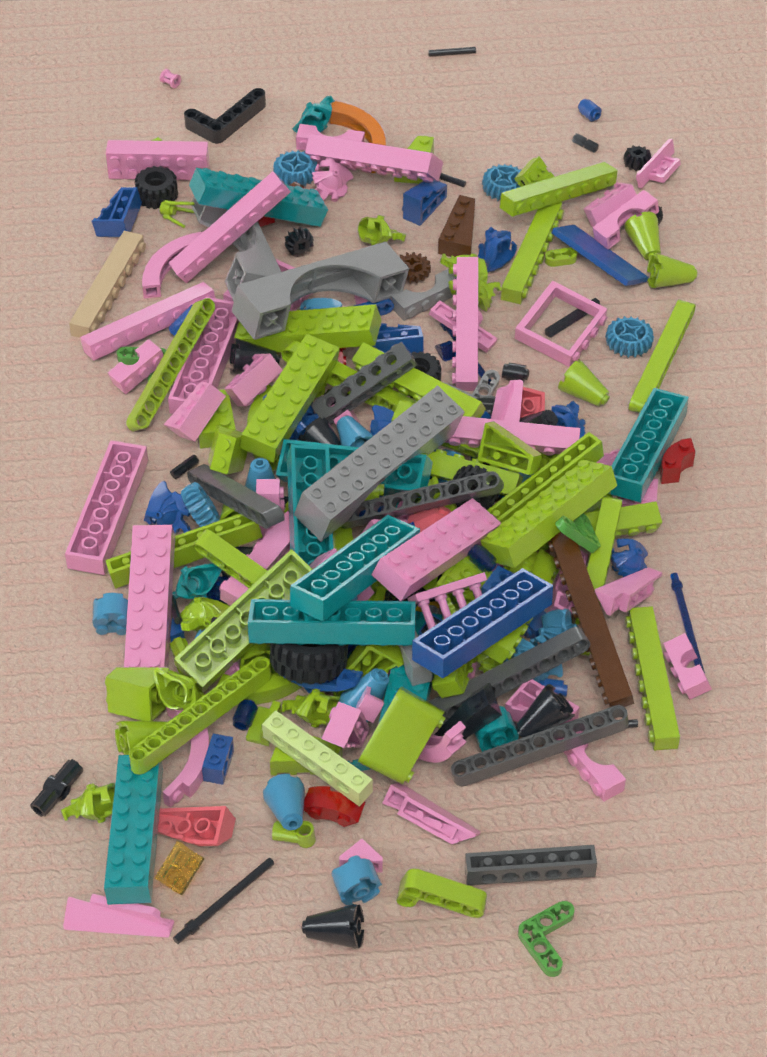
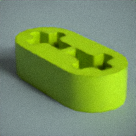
M573 248L554 249L545 253V264L550 267L571 265L577 261V251Z

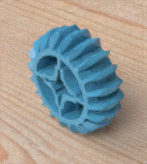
M285 151V154H280V157L276 158L273 172L288 186L297 181L306 187V184H311L313 181L312 172H316L317 161L311 160L305 151Z
M498 164L497 167L492 166L491 169H487L482 179L484 192H486L487 196H491V199L496 198L498 202L501 199L502 192L520 187L514 178L522 169H518V166L513 167L512 164L509 166Z
M624 316L622 319L617 317L616 321H612L608 325L605 335L609 349L614 350V354L620 353L621 357L626 355L628 358L629 356L636 358L637 355L642 356L643 353H647L654 341L653 328H650V324L645 323V320L640 321L639 317L635 319L632 316L630 318Z
M194 482L185 486L181 491L183 502L199 527L219 521V512L200 484Z

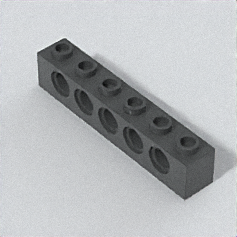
M400 342L393 345L386 353L376 357L369 365L363 366L356 374L347 377L343 383L334 386L330 392L318 397L311 406L322 419L325 417L330 425H332L336 417L346 410L352 411L418 364L408 348Z
M594 845L465 853L467 885L596 876L597 858Z

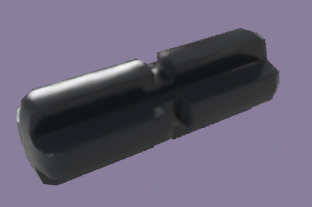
M578 133L573 136L572 141L582 147L584 146V148L592 152H596L599 149L598 143L590 139L587 140L586 137Z
M196 455L190 456L170 471L171 476L174 479L179 478L198 464L199 459Z

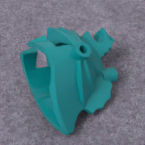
M326 96L317 104L307 103L301 119L292 128L293 131L297 133L300 124L316 126L320 133L328 127L327 123L332 113V105L330 103L335 101L333 97Z
M214 563L191 568L185 566L180 570L181 575L178 579L176 590L172 592V595L176 599L179 597L184 599H194L195 597L207 598L206 594L217 581L222 569Z

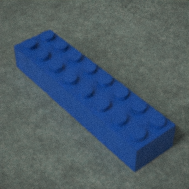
M523 568L412 640V660L439 677L445 678L551 606L553 585Z

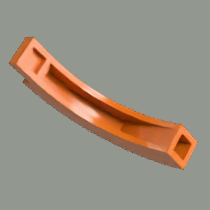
M338 101L332 102L330 124L344 126L354 131H362L365 133V139L368 143L386 146L384 131L375 118L353 105Z

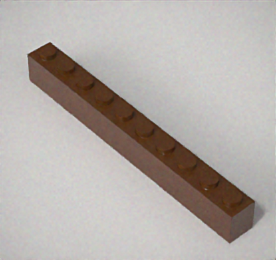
M560 531L551 538V541H548L550 552H555L556 554L553 560L556 568H561L562 574H559L562 585H567L568 590L565 591L568 602H573L574 607H571L574 619L578 618L580 624H577V627L583 630L590 641V647L586 653H591L590 665L592 670L596 669L598 673L595 676L598 687H603L605 692L601 694L604 704H609V707L617 705L626 707L635 704L580 548L575 541Z

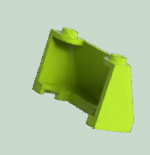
M401 686L358 762L402 785L404 782L409 783L414 774L411 769L436 727L440 729L445 720V717L442 715L445 711Z

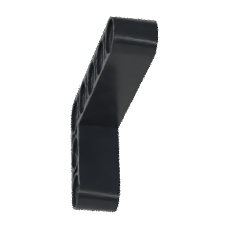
M262 88L253 89L217 119H213L196 109H187L184 112L185 128L212 143H222L266 107L265 90Z

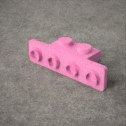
M669 139L637 173L638 188H642L649 180L664 183L681 165L680 159L671 157L675 152L673 139Z

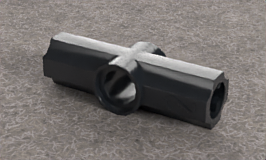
M68 759L55 776L50 775L46 779L43 790L30 804L31 809L40 817L46 816L59 800L63 801L69 795L71 785L82 774L83 767L77 761Z

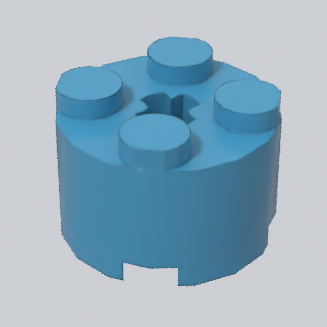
M105 593L103 598L94 599L92 623L96 633L100 635L115 632L118 635L126 634L128 600L123 598V594Z
M358 855L352 856L348 859L347 863L335 868L331 873L340 899L345 905H352L353 902L360 900L363 903L370 901L379 894V886H382L373 863L369 859H361Z

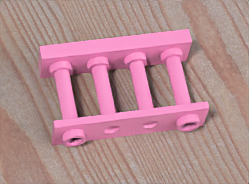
M485 572L417 593L407 599L408 601H416L418 607H421L428 629H431L435 626V622L428 605L430 599L435 598V601H438L443 617L446 619L451 615L446 601V594L452 593L456 597L461 609L467 605L463 595L464 589L469 587L476 599L482 595L481 583L486 581L487 578Z

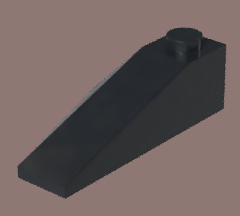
M487 683L472 693L434 735L444 736L448 730L461 721L466 727L462 733L465 740L502 716L492 685Z

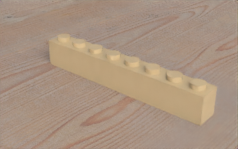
M123 231L69 322L71 336L80 338L97 330L100 323L105 320L107 311L111 309L114 299H117L121 287H124L128 275H131L134 265L138 263L140 254L145 251L146 243H144L143 235Z

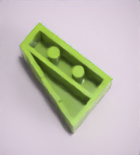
M495 421L485 423L477 460L527 475L535 474L539 470L541 453Z
M358 644L349 654L345 669L362 671V677H364L375 668L382 669L388 673L393 667L402 666L404 660L398 645L362 646Z
M474 657L445 678L434 674V679L432 680L433 689L438 692L441 698L463 694L469 682V677L467 676L473 672L474 669L471 666L477 662V658Z
M313 736L343 758L342 747ZM275 747L270 760L271 776H276L277 773L297 775V773L305 772L315 775L278 747Z

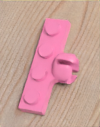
M439 300L430 310L429 315L453 330V326H456V321H453L454 309ZM478 310V348L487 353L496 344L498 338L479 326L483 316L480 310Z

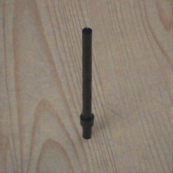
M270 857L197 918L188 921L184 925L185 928L173 937L175 943L179 944L190 934H195L205 921L273 866L274 861Z

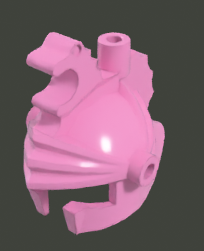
M322 160L320 167L319 164L316 165V172H312L314 184L317 186L315 190L320 193L323 201L328 195H331V201L336 202L347 193L348 187L346 183L353 179V175L341 164ZM320 167H329V171H322Z

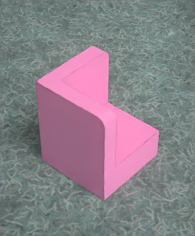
M367 686L356 708L362 711L366 720L374 723L384 705V701L370 695L371 687Z

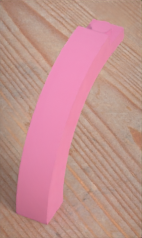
M203 232L179 237L164 245L151 257L145 267L142 278L144 299L161 297L162 281L172 268L169 262Z
M167 707V714L172 719L183 711V709L180 711ZM207 728L190 739L191 750L184 769L162 792L164 804L170 808L175 803H178L184 794L191 798L203 782L202 765L209 747Z
M459 721L444 736L431 735L418 759L433 763L447 760L465 745L466 741L462 735L466 728L465 725Z

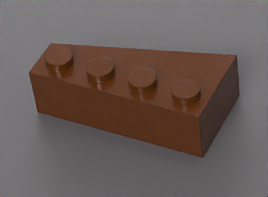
M463 195L458 196L439 236L438 254L443 255L444 253L449 257L452 255L454 257L471 255L475 198Z

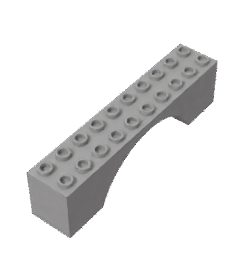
M195 196L193 197L192 202H195V205L191 206L200 224L210 227L228 211V209L198 204ZM258 221L233 242L240 252L236 253L225 279L233 302L237 285L281 272Z
M387 242L375 244L237 285L232 313L252 338L256 340L285 331L291 305L299 298L311 293L322 291L345 292L360 296L372 303L392 298L393 295L403 291L409 267Z
M437 385L302 492L294 515L322 542L347 522L369 494L392 472L418 454L426 453L429 455L453 436L465 411Z

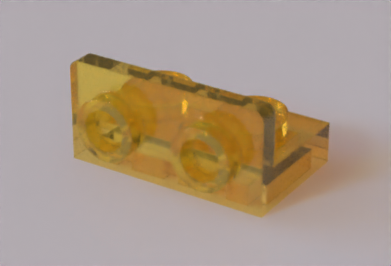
M177 841L155 876V879L172 891L183 895L203 863L204 858L193 852L183 843Z

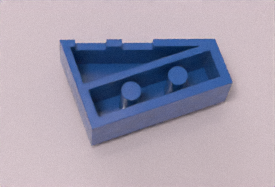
M423 181L403 193V219L421 226L447 198V184L440 181H433L432 183Z
M121 187L110 199V204L107 208H102L99 217L91 221L97 237H120L123 231L131 232L142 204L137 187Z
M381 323L376 345L372 347L386 353L393 345L402 342L411 354L412 352L419 353V351L424 353V336L421 326L398 324V327H388L387 323Z

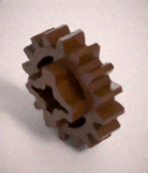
M406 252V256L400 254L402 261L409 267L406 278L409 284L412 281L418 283V280L425 281V277H429L431 265L426 256L422 257L421 253L415 255V252L410 255Z

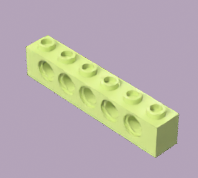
M275 711L262 724L263 737L358 806L373 793L372 778L279 712Z

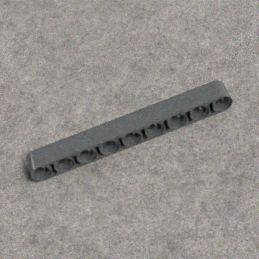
M202 464L187 472L191 484L194 482L200 484L207 495L265 529L285 520L284 513L277 504L226 475L211 470L206 464Z
M490 471L363 501L350 519L341 527L345 529L368 524L373 519L381 520L387 515L395 518L468 501L472 498L476 499L497 494L503 490L504 482L496 472ZM497 479L495 485L489 486L492 480ZM478 484L475 490H471L472 485ZM459 488V492L452 495V491ZM436 493H440L439 498L433 499ZM418 497H422L421 501L415 504V500ZM403 501L402 506L396 508L397 503ZM384 506L383 511L378 512V508ZM366 510V513L359 517L360 512Z
M580 627L570 628L469 680L463 694L445 698L438 696L430 700L429 703L445 711L442 715L445 717L444 724L472 693L487 683L492 685L495 697L497 698L584 653L589 649L590 641Z
M620 705L613 706L458 760L451 766L453 780L458 786H467L622 732L629 725L627 710ZM622 717L621 720H616L615 718ZM500 758H505L503 761H497ZM480 765H485L483 768H477ZM460 772H465L463 775H457Z

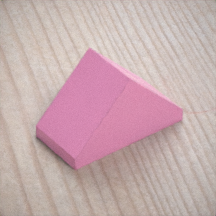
M360 839L339 856V867L347 863L348 859L352 856L358 855L361 859H369L373 863L376 872H383V857L363 839Z

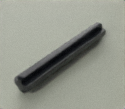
M597 298L591 300L600 305V300ZM577 308L547 327L545 335L549 338L553 337L588 315V313Z

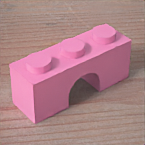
M149 339L135 350L139 357L137 363L128 366L120 362L107 372L112 383L124 394H127L153 373L164 356L162 350Z
M685 633L663 643L667 650L663 653L668 663L672 662L673 667L670 669L675 679L678 677L680 679V682L677 684L682 694L686 693L691 700L712 690L700 664L692 668H686L689 662L697 658V655Z

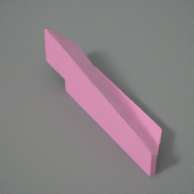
M510 380L508 385L497 390L491 419L520 422L523 391L522 380Z
M647 567L595 589V593L607 615L611 616L618 608L623 612H628L652 595L654 581L661 578L662 572Z
M398 782L391 784L383 800V804L399 809L397 814L450 844L473 838L480 834V831L404 784L402 785Z
M92 894L90 903L68 897L63 927L65 930L168 938L171 934L174 920L161 918V911L155 907L137 903L108 905L105 896Z

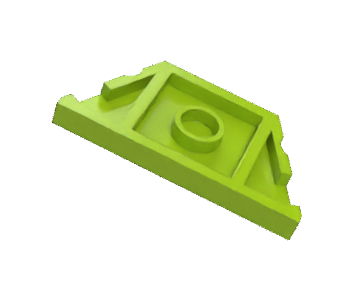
M472 552L446 570L434 588L484 572L488 579L493 572L480 555L476 556ZM469 587L465 588L463 592L464 598L475 600L473 591Z

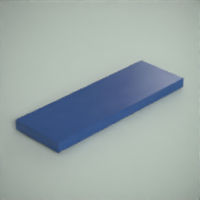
M576 225L553 228L552 234L623 285L630 286L647 282L649 278L647 275L610 249H606Z

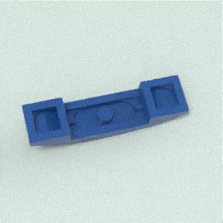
M343 669L334 680H327L321 684L319 682L300 684L294 680L291 682L305 688L319 689L320 691H342L355 687L363 676V672Z

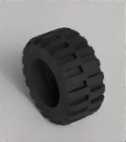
M270 643L271 666L281 677L285 676L289 681L294 680L300 684L325 683L327 680L331 681L338 677L347 666L348 644L299 645L292 643Z

